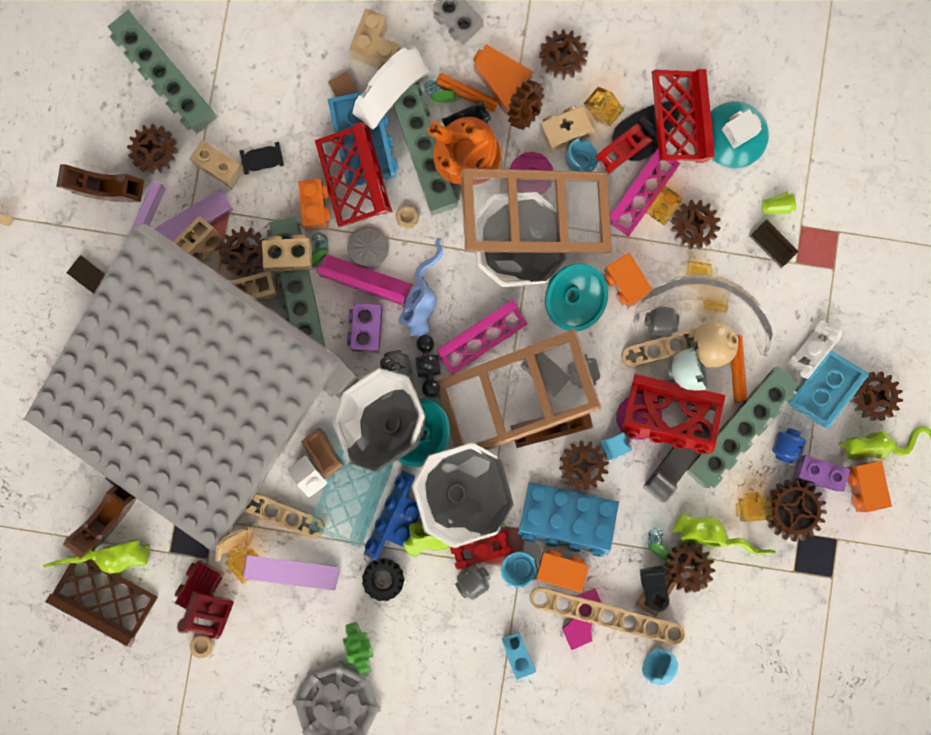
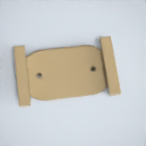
M251 526L248 530L240 529L222 538L216 546V562L221 560V555L244 543L246 546L251 545L254 527Z

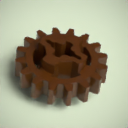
M562 29L560 35L553 31V38L546 36V43H541L540 49L543 50L539 53V58H543L541 66H547V74L553 71V78H556L558 74H561L563 80H565L566 74L573 78L575 71L581 73V65H586L587 60L585 57L588 56V51L584 49L587 44L586 42L580 43L581 35L576 38L573 37L574 31L572 30L569 35L566 34L565 29ZM565 48H567V54L565 55V57H563L562 61H560V55L565 51ZM550 57L554 59L555 64L550 60Z
M528 79L527 82H522L521 88L517 87V93L513 94L510 100L512 102L509 104L511 109L507 113L510 116L508 122L511 123V126L525 130V127H530L531 121L535 122V116H539L541 112L540 107L543 106V103H541V100L544 98L542 84Z
M151 124L150 129L143 125L142 132L135 130L137 136L135 138L129 137L133 144L127 146V149L132 151V153L128 154V157L134 160L133 165L135 167L140 166L142 172H145L148 168L151 174H154L155 169L163 173V166L171 168L168 162L170 160L176 161L172 154L178 153V149L173 147L177 144V141L171 138L173 135L170 131L165 132L163 126H160L157 130L155 124ZM159 136L166 141V144L160 143ZM139 154L145 155L147 162L141 160Z
M690 200L688 206L682 203L680 205L681 210H675L674 214L677 217H672L670 221L675 226L670 230L677 232L674 237L675 240L682 239L681 246L688 243L689 249L696 245L699 250L703 247V243L709 246L711 244L710 239L715 240L717 238L714 232H718L721 227L716 225L721 219L714 217L717 212L716 209L709 210L710 203L702 206V200H699L695 205L694 201ZM688 212V220L681 222L683 215ZM693 221H695L696 224H700V226L697 229L696 226H691V223ZM710 227L708 234L703 237V230Z
M243 226L240 227V232L238 233L232 229L233 235L231 237L226 234L224 235L227 242H220L224 250L219 251V255L225 257L221 260L222 264H229L226 268L229 272L235 269L234 274L236 276H239L241 271L245 277L249 275V271L257 274V267L263 269L262 240L266 239L260 240L262 234L257 232L254 235V229L251 227L248 229V232L245 231ZM248 238L256 241L258 246L250 245ZM236 240H238V242H237L233 247H231L232 244H233ZM246 247L248 252H245V256H242L240 252ZM255 257H257V259L251 264V261ZM231 258H238L240 266L234 264Z
M875 372L868 373L869 376L854 394L856 399L851 400V403L858 404L855 411L862 410V418L870 415V421H876L877 417L879 421H884L886 416L888 418L893 417L892 411L900 410L896 404L903 402V399L898 398V394H901L903 390L896 389L899 382L892 383V375L884 378V372H878L877 375ZM873 381L879 382V384H877L875 387L872 385H868L870 382ZM878 392L877 397L880 399L877 401L875 400L876 395H874V393ZM878 406L886 408L881 412L874 411Z
M579 441V447H576L574 443L570 444L572 450L564 449L563 452L567 456L566 458L560 457L559 459L564 462V465L559 467V470L565 471L561 476L562 479L568 477L567 485L570 486L575 483L576 490H579L581 485H583L584 490L587 491L590 484L597 488L596 481L604 482L605 480L601 475L608 474L609 472L604 469V466L608 465L609 462L603 461L607 454H600L598 452L600 450L599 445L592 448L591 441L588 442L587 446H584L583 441ZM578 451V458L574 463H569L571 456ZM587 451L592 452L598 460H592L588 456ZM582 459H584L585 463L594 464V466L586 468V472H583L582 468L573 467L582 463ZM599 468L596 476L590 480V473L594 469ZM570 471L577 472L580 475L581 481L575 479Z
M683 542L679 546L673 547L671 549L672 552L666 555L670 561L664 563V566L669 567V571L665 572V574L672 576L669 582L670 584L676 582L677 590L684 587L685 593L691 591L697 593L701 589L707 588V583L713 581L709 574L715 572V569L710 568V564L714 563V560H708L707 557L710 552L703 553L702 545L695 548L694 542L689 544Z

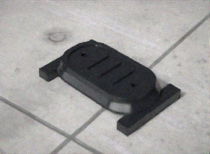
M279 141L274 142L275 147L267 146L250 150L246 153L244 149L239 150L244 174H249V170L258 171L275 167L278 164L280 167L284 166Z

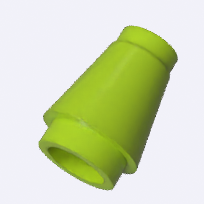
M788 192L762 200L763 214H791V211H796L794 193L788 194Z

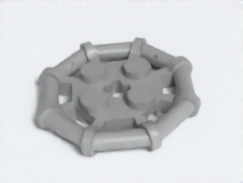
M338 661V663L314 671H308V676L296 699H293V705L296 707L303 730L302 734L326 735L315 729L321 724L332 730L331 735H338V730H343L351 726L354 732L347 735H367L377 713L381 711V706L378 705L372 686V677L360 674L354 668L344 664L343 661ZM336 673V680L324 684L320 679ZM343 674L358 681V683L353 686L343 681ZM313 684H315L319 690L314 700L306 699ZM364 688L368 701L367 704H362L359 698L358 690ZM337 699H340L343 709L334 711L331 701L336 702ZM306 706L313 707L316 720L310 723ZM360 710L367 711L361 726H359L355 720Z

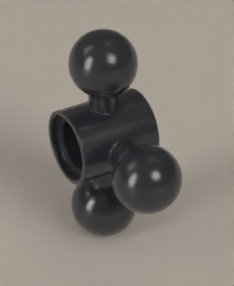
M423 335L416 341L418 350L423 354L420 357H415L418 378L426 377V381L422 385V392L426 397L433 398L440 392V385L433 377L441 375L438 354L432 355L430 353L434 348L433 338L429 335Z

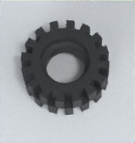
M382 558L374 560L365 568L362 575L364 591L372 599L389 601L395 598L402 590L404 572L400 565L391 559ZM379 571H387L392 576V584L386 589L377 587L374 582V577Z

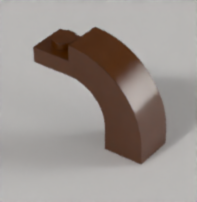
M60 164L56 187L72 191L71 193L94 199L115 202H141L144 180L127 174H100L67 164Z
M589 413L514 440L516 448L593 428L591 415ZM545 417L512 425L511 429H518L543 420Z
M114 485L106 492L102 502L91 517L67 537L63 545L78 558L82 559L91 550L94 551L114 531L137 498L119 485Z

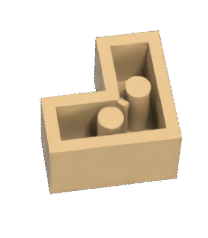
M365 8L349 48L352 59L381 68L400 50V44L383 38L388 27L387 16Z

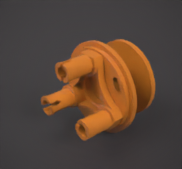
M463 117L451 122L447 126H442L436 121L430 123L433 128L428 126L427 133L436 139L433 153L435 167L438 173L448 182L461 185V168L499 169L502 160L501 145L491 127L481 119ZM473 179V186L484 184L490 179Z

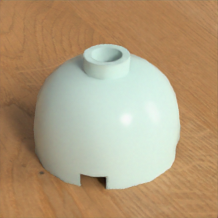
M693 346L679 351L672 360V369H668L670 381L676 382V384L687 390L707 391L706 386H708L705 367L697 359L696 349L698 348Z

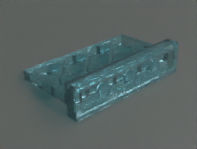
M341 446L338 456L344 466L328 477L327 484L309 528L362 548L395 462L379 472L372 471L367 473L366 469L362 468L365 475L352 480L347 468L353 466V464H345L342 457L344 451ZM345 469L350 481L337 487L334 480L335 474ZM374 474V477L371 482L369 476ZM367 478L370 487L367 492L359 495L354 482ZM332 482H333V485H334L335 488L329 490L330 487H331V484H332ZM351 484L356 497L344 502L339 489ZM336 491L341 503L329 508L325 500L327 494ZM366 495L365 500L362 503L361 497ZM358 499L361 510L358 514L350 517L345 504ZM324 504L326 510L321 512ZM343 506L348 518L335 523L330 511ZM328 512L333 525L325 529L315 526L318 517ZM358 517L354 525L352 519ZM349 521L353 529L350 538L341 536L337 526ZM331 528H334L335 531H336V533L331 532V531H328V530L331 529Z

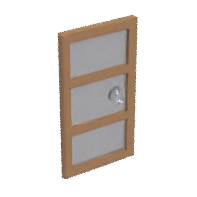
M461 168L465 252H612L606 172Z
M574 329L437 381L440 385V401L449 420L454 448L475 443L483 449L489 450L601 410V403L599 402L577 332Z

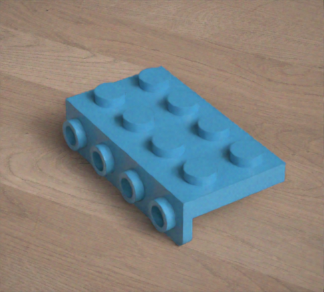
M364 91L328 99L335 133L362 122L352 113L355 101ZM385 114L374 130L370 128L383 179L388 180L396 178L395 171H398L399 167L397 158L391 157L390 149H393L394 145L392 136L386 135L385 127H389L387 114ZM347 135L342 145L351 149L355 142L354 135ZM340 147V157L344 164L349 151ZM353 155L348 166L357 171L361 164L360 157ZM346 169L344 175L346 183L350 185L355 173ZM359 176L354 187L367 184L366 179Z
M529 482L518 536L528 542L538 540L545 542L544 544L550 547L561 545L566 546L568 550L573 552L584 550L590 552L592 556L603 557L611 551L619 502Z

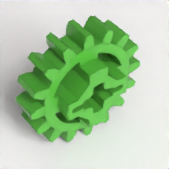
M357 621L346 624L347 638L343 639V644L349 663H355L360 674L371 671L369 658L374 657L368 634L366 632L362 633Z

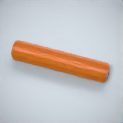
M440 73L436 80L437 86L448 91L454 90L456 95L474 104L483 101L485 108L491 112H494L498 106L499 101L443 73Z
M737 335L739 341L736 356L731 361L733 397L735 402H745L747 400L743 338L742 335Z

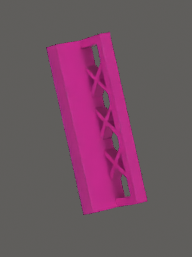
M659 148L610 215V224L628 237L681 164L678 161H667L673 166L670 172L660 174L658 167L661 161L659 158ZM657 178V190L647 192L645 182L648 179ZM648 195H653L648 201ZM644 196L645 207L634 210L633 199ZM630 205V211H625ZM635 213H640L638 217L635 218ZM631 214L633 224L629 229L618 223L622 215Z
M328 254L325 256L322 267L319 266L317 270L319 277L401 306H405L406 298L412 287L410 283Z
M511 300L439 348L437 353L453 375L525 327L527 322L518 311V306L514 300ZM514 313L520 324L514 328L505 327V318ZM502 320V325H501V326H500V325H495V324H497L498 322H500V321ZM491 327L501 329L499 338L495 341L485 339L486 331ZM503 330H508L507 333L502 335ZM484 332L483 338L477 337ZM471 340L482 341L481 349L477 353L466 352L468 342ZM484 342L490 343L489 345L483 348ZM465 345L464 351L458 350ZM453 352L463 354L462 362L454 368L446 358ZM465 355H470V356H471V357H469L468 359L465 360Z

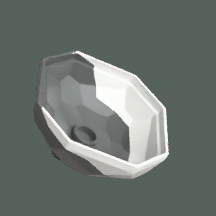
M517 193L520 242H559L557 210L538 193ZM508 194L492 195L475 215L476 241H510ZM475 252L477 266L502 287L547 284L567 259L566 253Z
M377 368L342 392L333 426L348 463L379 472L418 446L425 429V414L421 400L408 376Z
M469 443L429 455L412 485L424 531L454 548L499 534L514 505L502 459L475 443Z

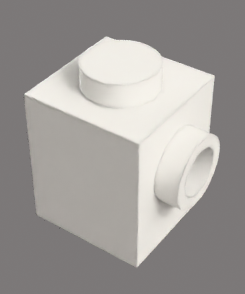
M750 110L745 113L739 111L729 118L730 122L726 123L722 129L733 148L755 137L762 130L757 115L752 114Z
M306 455L288 468L296 484L308 497L327 484L317 467Z

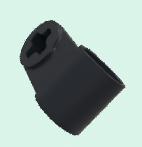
M663 565L640 569L641 583L648 607L656 612L665 611L669 606V595ZM657 594L660 598L664 599V602L660 603V607L652 604V600L656 599L655 595Z

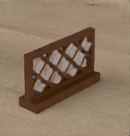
M91 560L84 561L87 564L89 573L76 577L74 568L77 563H70L52 594H49L45 602L121 644L131 647L158 597L115 573L110 574L102 571ZM91 566L96 568L98 571L92 572ZM100 573L107 574L109 584L97 588L94 575ZM90 577L93 589L80 593L77 580ZM112 578L118 580V582L113 583ZM74 581L77 594L67 597L60 593L65 584ZM120 584L127 585L129 595L117 599L114 586ZM110 588L113 600L101 604L98 591ZM132 588L138 591V593L133 594ZM94 592L97 605L89 608L85 607L81 596ZM144 594L151 598L145 608L137 610L134 597ZM78 597L79 603L72 599ZM131 599L134 611L121 615L118 602ZM114 603L117 616L109 619L105 618L102 607ZM98 608L99 614L94 612L93 609ZM143 612L139 618L138 613ZM135 614L137 623L131 632L124 628L122 618ZM118 619L120 625L116 624L113 621Z

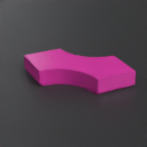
M596 588L577 595L578 597L601 602ZM582 604L579 608L581 616H588L591 612L589 604ZM572 618L569 623L562 627L571 650L593 641L591 636L592 623Z

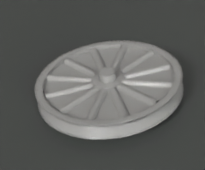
M374 228L357 230L348 241L347 250L349 257L355 264L368 268L379 265L388 253L386 237Z

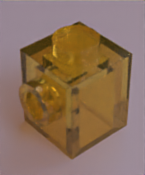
M597 87L584 102V105L595 120L611 126L624 111L615 95L601 87Z
M664 186L646 214L665 226L684 198L667 186Z
M759 492L745 493V498H738L739 503H736L735 508L736 515L740 517V521L773 520L771 496L759 497Z
M236 547L227 555L229 559L225 562L242 584L249 581L242 578L246 555L259 556L251 547L249 549L247 547H242L241 549Z

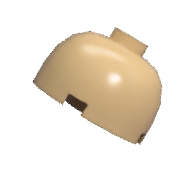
M718 321L699 325L695 330L694 342L698 341L699 349H696V354L705 367L717 368L726 365L736 356L739 342L738 337L727 324Z

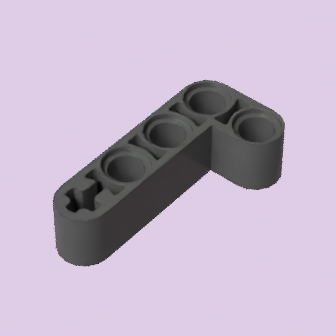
M698 423L697 425L702 428L703 434L696 431L694 436L706 439L709 436V431L706 426ZM672 447L643 488L659 501L666 502L678 487L676 484L699 453L689 448L678 449Z

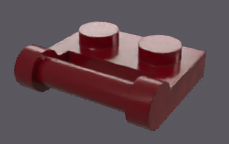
M193 591L184 617L177 624L178 632L186 634L189 632L208 635L212 639H219L223 633L234 601L224 597ZM195 618L215 622L213 625L207 626L194 623Z

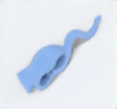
M438 237L435 242L437 247L435 255L424 261L415 272L416 285L410 290L406 298L405 308L399 317L400 324L410 327V335L420 337L430 331L428 319L436 307L437 300L435 293L423 279L426 269L435 265L443 255V247L440 244L441 238Z

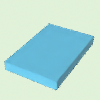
M830 351L813 374L805 380L797 394L790 400L789 406L828 430L869 374L835 352Z

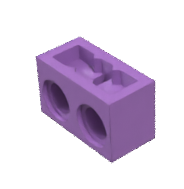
M354 303L353 309H349V323H352V332L347 334V345H351L352 351L380 353L382 305ZM364 311L371 313V319L368 322H361L359 320L360 314ZM361 334H368L370 341L366 345L358 344V337Z
M802 455L800 460L797 461L792 478L808 481V483L835 492H844L851 469Z

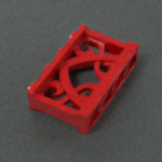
M634 374L621 432L626 433L627 436L632 438L643 437L653 443L664 442L672 444L673 447L678 449L689 448L699 454H712L716 447L726 395L706 390H687L676 383ZM636 393L643 394L644 404L633 406ZM656 397L665 400V402L662 403V404H657V405H654V404H653V403H659V401L656 399ZM672 401L678 402L682 413L690 419L680 425L669 427L656 410L667 408ZM686 405L695 406V408L691 409L692 412H690ZM639 410H646L647 413L641 414L639 419L644 418L647 423L634 422L633 414ZM708 410L715 411L713 424L704 419ZM698 423L703 424L708 429L709 436L706 439L694 436L696 431L703 434L702 428L697 425Z

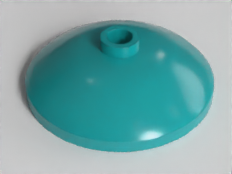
M727 102L711 111L715 158L712 160L727 168H743L756 162L766 150L769 141L768 126L762 114L751 105L742 102ZM750 110L752 114L757 115L762 130L755 137L733 148L722 129L726 123L730 122L729 118L739 111L745 113Z
M582 263L571 264L560 269L550 280L545 293V309L550 320L559 328L567 331L573 329L576 332L582 331L594 325L604 313L608 302V286L605 278L594 267ZM571 291L572 294H571V296L568 298V293Z
M420 398L425 414V429L419 444L415 449L398 459L400 463L409 467H422L429 455L443 452L449 440L450 426L445 411L437 403L424 398Z

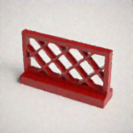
M697 69L696 71L653 70L651 73L660 160L705 163L715 158L706 69ZM659 76L665 77L671 83L667 89L660 84ZM680 77L687 78L688 88L686 90L677 82ZM673 86L682 94L677 101L669 93ZM664 97L673 105L669 111L662 106V99ZM683 98L690 103V110L688 112L679 104ZM675 108L684 116L679 123L671 115ZM666 119L675 127L671 133L664 128V121ZM686 119L692 125V132L690 134L682 127ZM677 130L686 138L681 145L673 138ZM668 141L677 149L674 154L666 153ZM688 142L694 146L695 155H690L684 149Z
M360 122L354 124L351 128L315 140L338 227L341 228L380 214L385 215L392 212L369 126ZM353 134L355 142L352 148L349 149L342 145L345 137ZM330 141L336 144L331 156L325 154L322 145ZM340 147L349 151L344 164L335 159ZM353 155L360 157L361 164L357 171L348 166ZM333 161L342 166L337 178L332 176L329 171ZM346 169L355 173L350 185L341 181ZM359 176L366 179L367 182L363 193L354 188ZM339 183L348 188L343 199L338 198L335 193ZM352 190L361 195L356 207L347 203ZM365 198L372 201L374 211L365 213L360 210ZM346 205L354 209L350 219L343 221L341 212Z

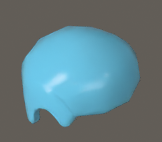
M577 138L567 148L565 154L566 164L572 171L592 172L598 165V160L595 158L598 151L590 141H580V138Z
M519 551L510 554L503 560L500 571L502 579L509 586L522 588L535 580L538 567L536 560L529 553Z
M656 648L644 660L642 673L652 683L665 685L670 683L677 675L679 663L676 656L671 652Z

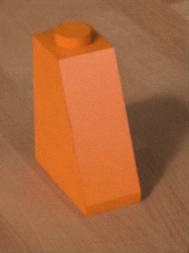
M486 44L483 50L479 49L474 56V70L492 96L499 101L498 104L507 114L511 109L509 104L512 103L510 101L512 95L517 93V87L521 88L523 81L531 80L533 71Z

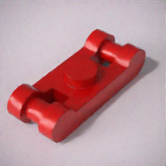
M639 123L595 156L598 162L601 161L605 165V170L608 174H611L653 141L649 135L646 136L642 131L643 127ZM633 136L637 138V140L639 141L638 143H636L635 140L632 138ZM610 153L616 156L617 159L615 161H612L608 156Z
M499 532V534L455 548L450 547L451 554L455 556L456 563L454 565L456 570L514 553L512 546H509L507 540L509 537L508 532ZM498 541L500 549L494 551L491 542ZM469 549L472 558L465 560L463 551Z

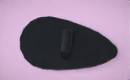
M669 101L662 102V106L667 111L673 106ZM655 105L630 115L622 120L614 129L612 142L637 123L643 127L642 131L646 136L649 135L653 140L649 145L628 159V161H641L649 157L658 148ZM675 108L671 115L676 121L679 118L680 112ZM667 119L664 121V128L670 133L674 126ZM635 136L632 137L636 143L639 142Z

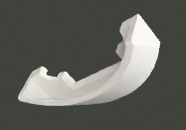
M410 45L407 49L402 48L377 71L368 82L365 91L355 101L352 114L372 130L377 127L388 110L409 87L430 73L417 48Z

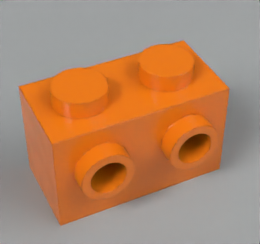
M321 178L298 181L302 225L305 231L328 229L327 221H331L330 208L326 207L325 199L329 198L327 185L323 184Z
M630 253L614 261L604 269L605 274L603 276L608 285H613L618 292L615 295L622 306L626 305L627 308H630L654 292Z
M870 461L846 467L851 469L847 482L851 487V502L856 512L867 513L892 507L882 461Z
M549 549L548 553L542 552L535 579L582 593L589 565L584 564L585 559L572 555L571 559L561 557L562 552Z

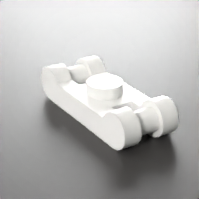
M823 320L820 321L801 349L789 360L787 367L793 371H799L802 377L808 379L839 341L842 332L837 329L833 330L828 327V323ZM823 334L829 337L826 342L820 340ZM806 359L809 361V364L805 365L801 362Z

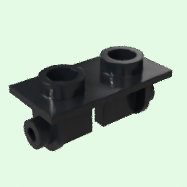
M483 101L443 118L442 122L444 126H447L459 118L475 117L488 123L491 117L489 112L486 111Z

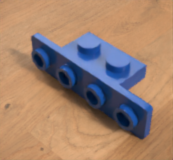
M402 470L400 475L396 477L394 488L385 501L384 510L375 522L372 536L365 544L364 555L376 561L386 540L404 547L403 542L410 537L409 525L416 523L420 516L417 502L406 497L415 478L414 475Z

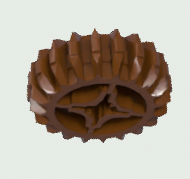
M793 479L791 484L790 480H784V486L781 483H777L776 488L778 492L773 489L769 490L773 498L765 497V501L770 503V506H764L763 510L769 511L770 514L765 515L764 519H772L768 527H776L774 530L775 535L782 533V539L787 540L790 536L793 542H796L798 537L801 541H805L806 534L809 537H814L812 529L820 531L821 527L817 523L826 522L824 518H820L821 514H827V510L821 509V506L825 505L826 501L818 500L822 493L817 492L814 494L816 486L811 485L808 487V481H802L800 484L799 479ZM798 491L797 495L793 496L789 503L780 501L787 493ZM804 496L808 498L811 504L812 512L808 511L805 508L806 499L804 498ZM798 506L799 512L804 514L792 515L794 512H791V509L787 507ZM778 508L785 513L786 525L782 523L779 517ZM800 518L809 519L803 527L792 529Z

